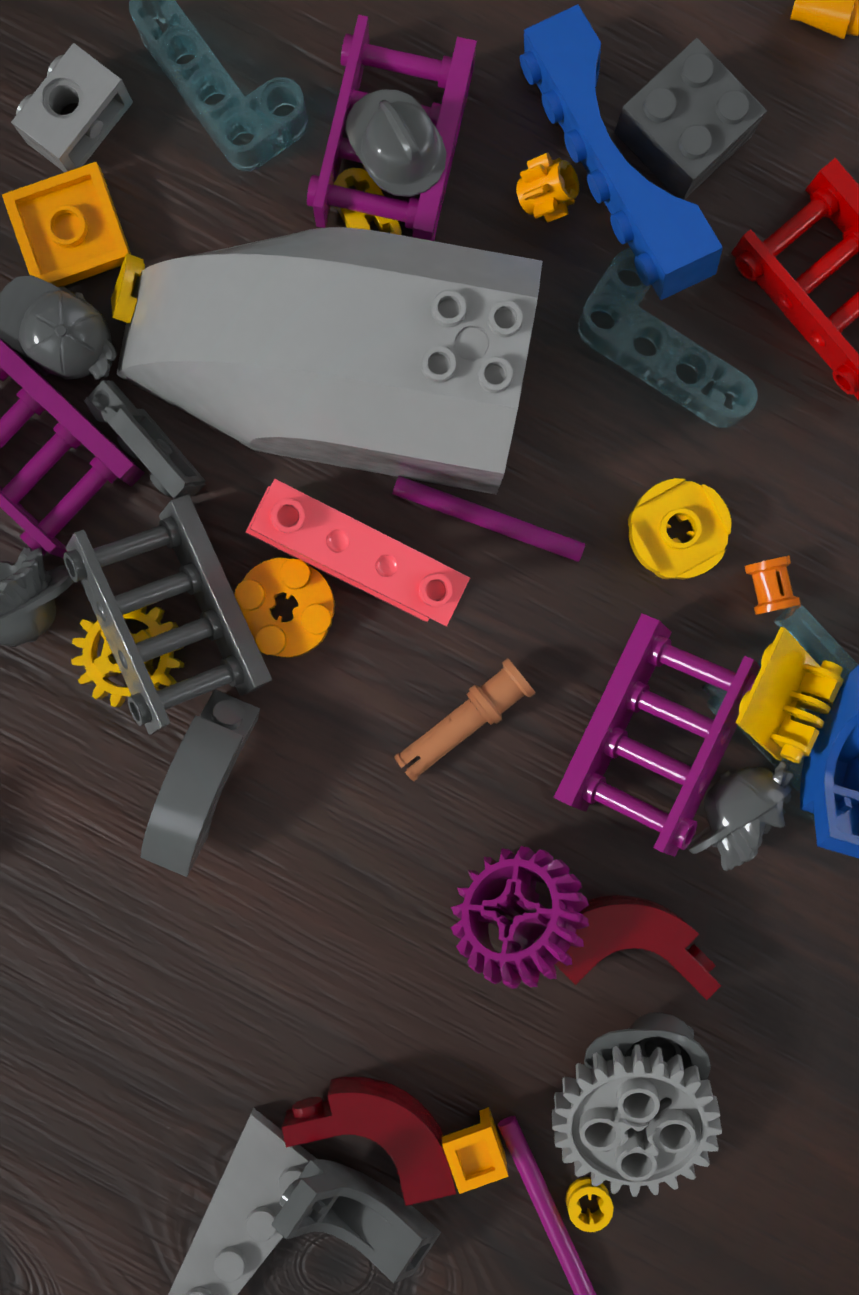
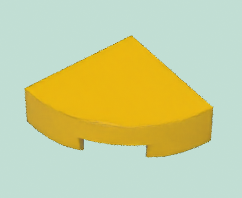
M126 253L111 296L112 318L129 324L137 303V298L132 297L137 276L140 277L141 271L145 269L143 259Z

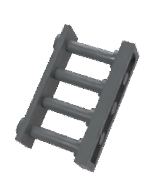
M189 494L173 499L167 504L159 515L160 521L157 527L96 548H92L85 530H81L72 535L65 547L67 552L64 553L66 569L74 582H81L131 693V696L128 697L130 712L139 726L145 725L149 735L160 731L171 723L165 711L166 709L226 684L236 687L239 696H243L272 681L271 675ZM165 545L169 549H174L181 564L179 573L124 593L113 595L102 567ZM186 591L190 595L194 594L202 611L200 619L138 643L134 642L124 620V614ZM207 637L211 641L215 640L223 658L220 662L221 665L156 691L144 662Z

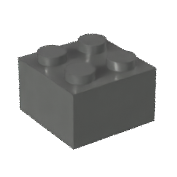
M696 38L623 106L614 133L674 196L685 200L753 136L767 110L714 54Z

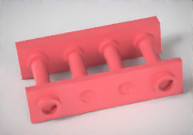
M274 479L271 486L267 487L245 532L425 622L432 619L447 626L470 580V577L277 479Z

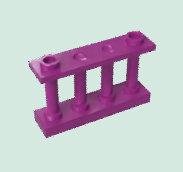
M358 14L354 35L346 33L342 45L341 66L346 68L320 176L312 175L308 186L307 206L313 207L316 227L326 228L331 206L405 222V228L413 229V238L435 240L474 72L477 41L457 37L453 56L444 55L442 60L371 45L368 16ZM365 65L437 81L438 87L445 89L442 104L433 102L431 107L421 105L442 137L446 149L445 170L439 181L429 190L421 193L420 198L411 197L410 201H404L334 185L339 175L342 159L362 163L349 142L346 133L347 116L354 104L366 94H369L359 91Z
M0 338V380L4 382L10 376L22 387L16 394L20 399L0 419V449L35 413L40 416L47 410L58 421L53 428L56 433L4 488L0 486V508L25 530L20 535V538L32 550L41 548L43 557L48 552L64 559V553L67 550L55 536L107 481L113 484L119 478L132 487L145 472L12 347ZM83 444L95 455L89 462L92 468L39 522L19 502L71 447L76 450Z
M641 613L553 798L585 812L590 804L593 805L596 802L616 810L660 832L653 848L675 857L679 848L685 850L694 837L697 821L693 820L738 726L735 722L739 716L740 702L743 696L751 690L761 667L754 659L744 656L736 673L671 645V639H669L672 632L661 621ZM665 664L727 691L715 719L650 692V686L647 684L655 667ZM643 710L705 738L692 767L629 738L626 728L633 713ZM618 756L624 757L683 785L670 813L668 814L607 784L604 774L611 759H615Z

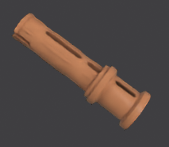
M509 658L502 662L503 669L480 687L474 684L469 688V692L466 694L469 699L453 710L447 717L402 752L394 756L401 768L416 756H420V759L405 771L412 781L417 780L418 776L486 722L490 725L498 724L502 721L501 714L524 696L531 698L536 694Z

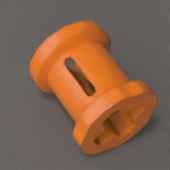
M790 556L744 566L746 574L752 575L758 600V605L754 607L756 615L801 605L800 598L793 595L787 566L791 564Z

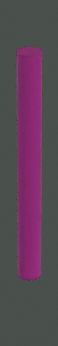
M398 476L392 494L576 562L580 561L585 548V543L402 476Z
M516 1116L504 1118L498 1123V1128L574 1295H596Z

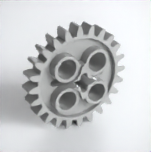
M635 1045L631 1056L624 1057L618 1046H615L612 1051V1060L606 1061L596 1052L593 1054L594 1067L592 1069L577 1063L575 1065L576 1079L564 1076L562 1079L563 1092H555V1109L552 1110V1129L554 1130L555 1146L562 1148V1161L564 1163L574 1162L575 1175L577 1177L591 1172L592 1186L597 1187L607 1180L610 1181L611 1193L616 1194L622 1185H629L632 1197H637L640 1187L647 1185L653 1195H658L659 1183L664 1181L674 1190L678 1189L677 1176L680 1174L694 1180L696 1178L694 1164L708 1167L710 1163L707 1151L713 1152L719 1149L716 1135L722 1134L717 1097L713 1096L710 1081L708 1079L700 1080L699 1070L696 1065L686 1069L683 1068L682 1057L679 1054L665 1062L663 1061L662 1049L660 1047H657L650 1057H643L640 1045Z

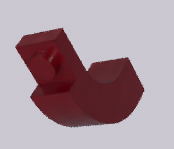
M614 895L587 900L589 906L579 913L588 918L590 926L578 929L575 932L576 935L583 939L584 947L575 948L570 946L566 953L571 956L573 965L566 966L560 961L555 964L577 985L606 956L624 949H644L666 959L706 1000L721 987L710 974L716 965L694 943L688 950L685 949L699 933L670 909L656 902L634 896Z
M366 1077L331 1079L327 1095L328 1101L322 1102L321 1097L305 1098L294 1103L292 1109L286 1112L281 1127L286 1148L339 1135H358L380 1145L390 1155L397 1168L406 1206L456 1194V1183L442 1146L444 1134L430 1112L416 1098L395 1085Z

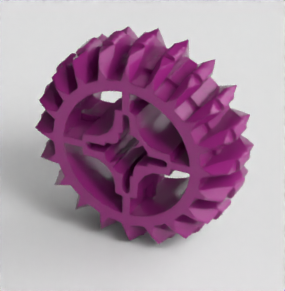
M521 845L515 855L510 849L502 848L499 862H496L492 857L483 856L485 870L481 873L476 870H468L470 879L473 880L469 888L457 887L459 895L464 898L462 904L450 907L453 914L461 919L450 927L453 935L461 939L456 946L459 953L469 958L467 963L473 971L478 974L483 973L484 978L493 984H499L503 981V984L507 987L518 989L523 980L529 987H538L540 972L548 979H557L554 964L560 961L566 966L573 965L571 956L566 952L570 946L575 948L584 947L583 939L576 935L575 932L578 929L590 926L588 918L579 913L589 906L587 898L582 893H578L582 887L580 880L574 874H569L570 868L562 860H553L554 858L551 854L541 849L535 854L529 847ZM536 882L547 884L552 898V909H546L539 903V894L535 892ZM489 924H494L499 928L498 939L503 942L501 953H497L491 944L488 930Z

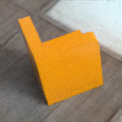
M489 1107L479 1111L481 1123L442 1137V1146L459 1194L509 1177L505 1151Z

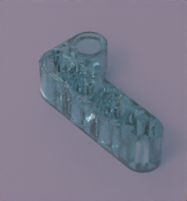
M175 0L129 1V12L143 44L232 166L242 171L257 169L305 134L308 127L307 109L303 92L294 80L286 77H275L245 97ZM158 18L160 22L167 24L168 29L164 33H162L155 19ZM192 54L195 56L189 63H176L184 55ZM213 94L225 95L222 101L215 105L204 103ZM282 105H290L295 108L291 114L286 116L273 114L276 108ZM242 133L254 135L251 142L246 145L233 144V140Z
M631 248L621 251L613 259L586 301L578 321V333L581 339L597 352L711 425L719 428H728L737 424L756 405L758 393L754 382L747 375L640 308L639 305L651 285L645 286L641 281V285L630 287L620 280L618 272L622 270H630L638 275L634 264L635 255ZM596 311L607 312L612 316L615 326L610 329L597 327L591 319V313ZM643 337L649 339L656 348V355L644 356L639 354L633 345V340ZM687 364L696 371L697 383L688 384L683 382L676 373V365ZM711 380L714 381L715 384L708 390L709 393L707 395L701 393V390ZM727 392L735 397L732 401V409H728L723 405Z

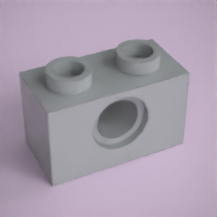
M73 43L64 55H60L53 60L49 66L47 77L33 94L27 95L20 102L16 116L11 123L29 146L63 172L82 167L133 101L122 79ZM72 103H78L77 108L72 113L60 115L64 107Z

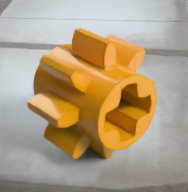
M549 153L527 161L528 169L520 172L521 178L518 180L516 187L518 200L524 211L534 215L535 218L544 216L547 223L568 215L567 206L575 203L574 198L579 193V181L573 166L560 157L552 160Z

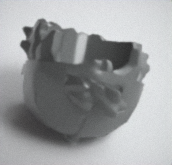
M32 275L16 277L0 292V338L19 352L27 363L33 364L38 372H43L45 376L51 374L65 380L79 379L91 376L92 374L96 380L109 376L112 361L117 357L116 349L112 344L110 329L104 316L85 301L82 293L76 292L74 295L64 286L56 287Z
M24 547L15 564L8 561L0 562L1 646L15 647L27 642L36 641L40 635L50 628L56 619L55 598L66 591L74 582L65 565L49 571L45 570L41 548L32 550L29 547Z
M782 760L773 771L763 767H744L732 773L729 770L720 775L721 779L709 789L704 798V810L709 826L692 839L687 849L692 854H697L711 845L717 847L721 854V866L725 871L733 870L735 866H740L757 856L758 848L763 841V834H767L772 826L779 828L785 826L784 814L786 812L783 804L784 802L787 804L791 801V791L793 788L789 782L794 776V773L788 770L786 762Z

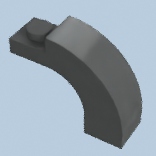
M214 689L200 716L195 715L169 767L146 828L140 858L185 877L189 875L208 838L217 803L230 772L258 720L260 708Z
M311 1159L299 1178L285 1190L280 1199L282 1209L271 1224L286 1240L310 1232H323L333 1235L361 1252L393 1284L414 1275L441 1234V1231L412 1205L406 1206L403 1198L383 1184L351 1167L324 1159Z

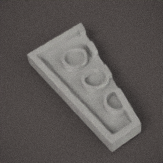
M253 1108L168 1295H238L283 1238L271 1225L282 1209L280 1199L285 1190L299 1178L309 1161L317 1158L301 1145L286 1148L282 1130L255 1108Z

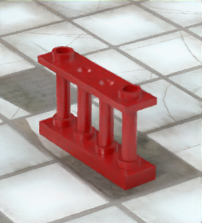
M834 158L818 172L805 189L810 195L811 200L806 206L763 242L750 229L742 236L731 253L736 258L735 263L741 274L749 281H756L833 370L832 375L836 384L845 393L853 394L859 401V354L841 334L844 329L859 317V291L828 318L808 296L854 255H859V184L841 163ZM822 217L830 218L843 233V240L794 280L775 257Z

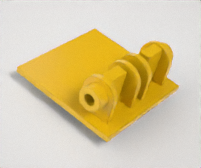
M780 627L773 643L763 653L761 669L751 690L743 696L740 702L739 716L735 723L775 759L781 761L782 758L799 764L803 756H809L819 734L816 728H822L824 725L822 719L806 712L805 709L829 714L831 707L820 700L833 704L844 681L840 676L843 668L827 660H823L821 666H819L786 628Z

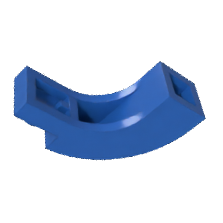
M858 665L844 678L833 704L826 703L831 707L829 714L820 713L819 718L824 721V725L822 728H816L819 734L810 755L804 758L800 783V810L814 814L817 846L855 858H859Z

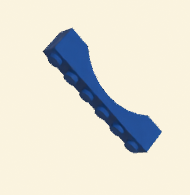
M579 4L524 29V54L520 55L519 58L521 69L527 82L530 85L536 83L540 89L543 107L552 124L559 122L563 129L565 145L571 159L575 163L581 161L587 171V181L594 199L597 203L604 202L610 211L611 225L616 238L621 244L628 243L634 253V264L640 280L645 286L652 285L659 299L663 300L715 275L723 247L697 204L673 196L649 182L626 161L612 142L600 116L596 96L600 71L601 41Z

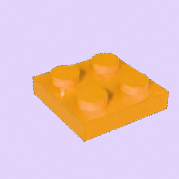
M97 162L1 194L28 272L32 276L47 281L56 287L65 286L122 266L126 253L131 255L102 170Z

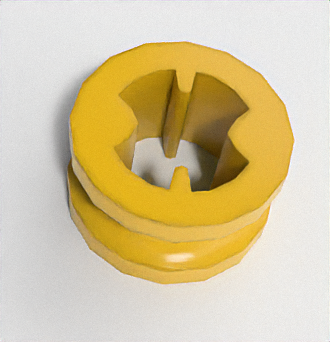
M582 1177L570 1184L566 1191L565 1202L570 1220L575 1227L585 1232H596L606 1227L613 1217L614 1208L606 1186L603 1183L597 1187L592 1186L591 1177ZM592 1194L597 1195L596 1199L599 1209L591 1213L590 1209L587 1208V1214L581 1213L582 1209L579 1199L587 1195L588 1199L591 1200Z

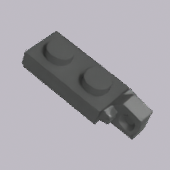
M101 381L92 393L86 397L84 402L95 419L109 423L119 435L117 437L119 445L130 456L141 460L151 472L150 480L163 494L172 496L173 499L188 494L195 496L206 485L204 483L206 480L144 409H137L113 381Z

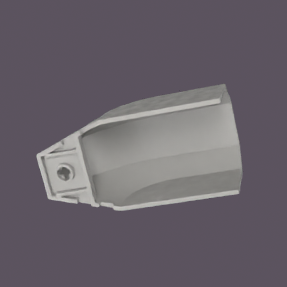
M328 227L309 229L159 262L141 271V276H137L132 297L137 298V303L130 324L126 323L116 374L173 407L175 406L194 416L204 424L236 439L254 451L390 476H402L407 479L497 495L505 473L519 406L543 261L374 230Z

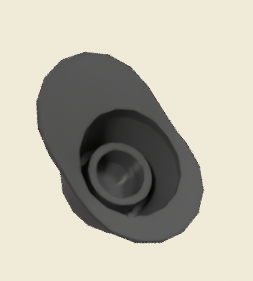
M382 89L366 94L354 104L347 116L346 133L352 148L369 176L381 189L396 196L411 197L426 192L439 181L445 170L446 149L442 137L430 117L411 95L399 90Z
M650 1012L642 1015L628 1029L611 1031L596 1038L587 1048L584 1058L585 1066L592 1069L594 1067V1053L597 1052L608 1061L613 1059V1047L618 1046L624 1057L631 1056L635 1045H640L643 1057H650L657 1047L662 1049L663 1061L668 1062L677 1054L681 1055L683 1068L686 1069L696 1065L699 1070L700 1080H707L711 1070L708 1053L700 1043L694 1040V1030L692 1027L686 1025L684 1021L676 1016L663 1012Z

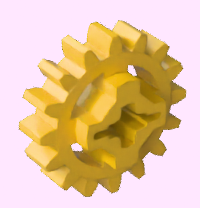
M143 607L123 615L124 620H138L149 627L136 634L131 633L135 643L178 627L176 622L164 624L160 622L165 611L159 607H154L148 614H146L147 607ZM82 619L80 624L88 633L85 638H73L72 644L83 648V655L71 659L72 665L85 666L87 671L82 674L78 681L80 684H96L92 694L93 698L103 699L110 693L111 706L122 707L126 696H131L128 687L117 685L108 679L121 673L101 626L98 620L93 622ZM101 637H103V639H104L103 649H102L101 656L98 657V656H97L98 645H99V642H100ZM174 651L160 656L156 670L152 666L153 659L144 662L156 691L160 690L158 688L160 684L170 686L177 683L169 674L171 668L184 667V662L174 658Z

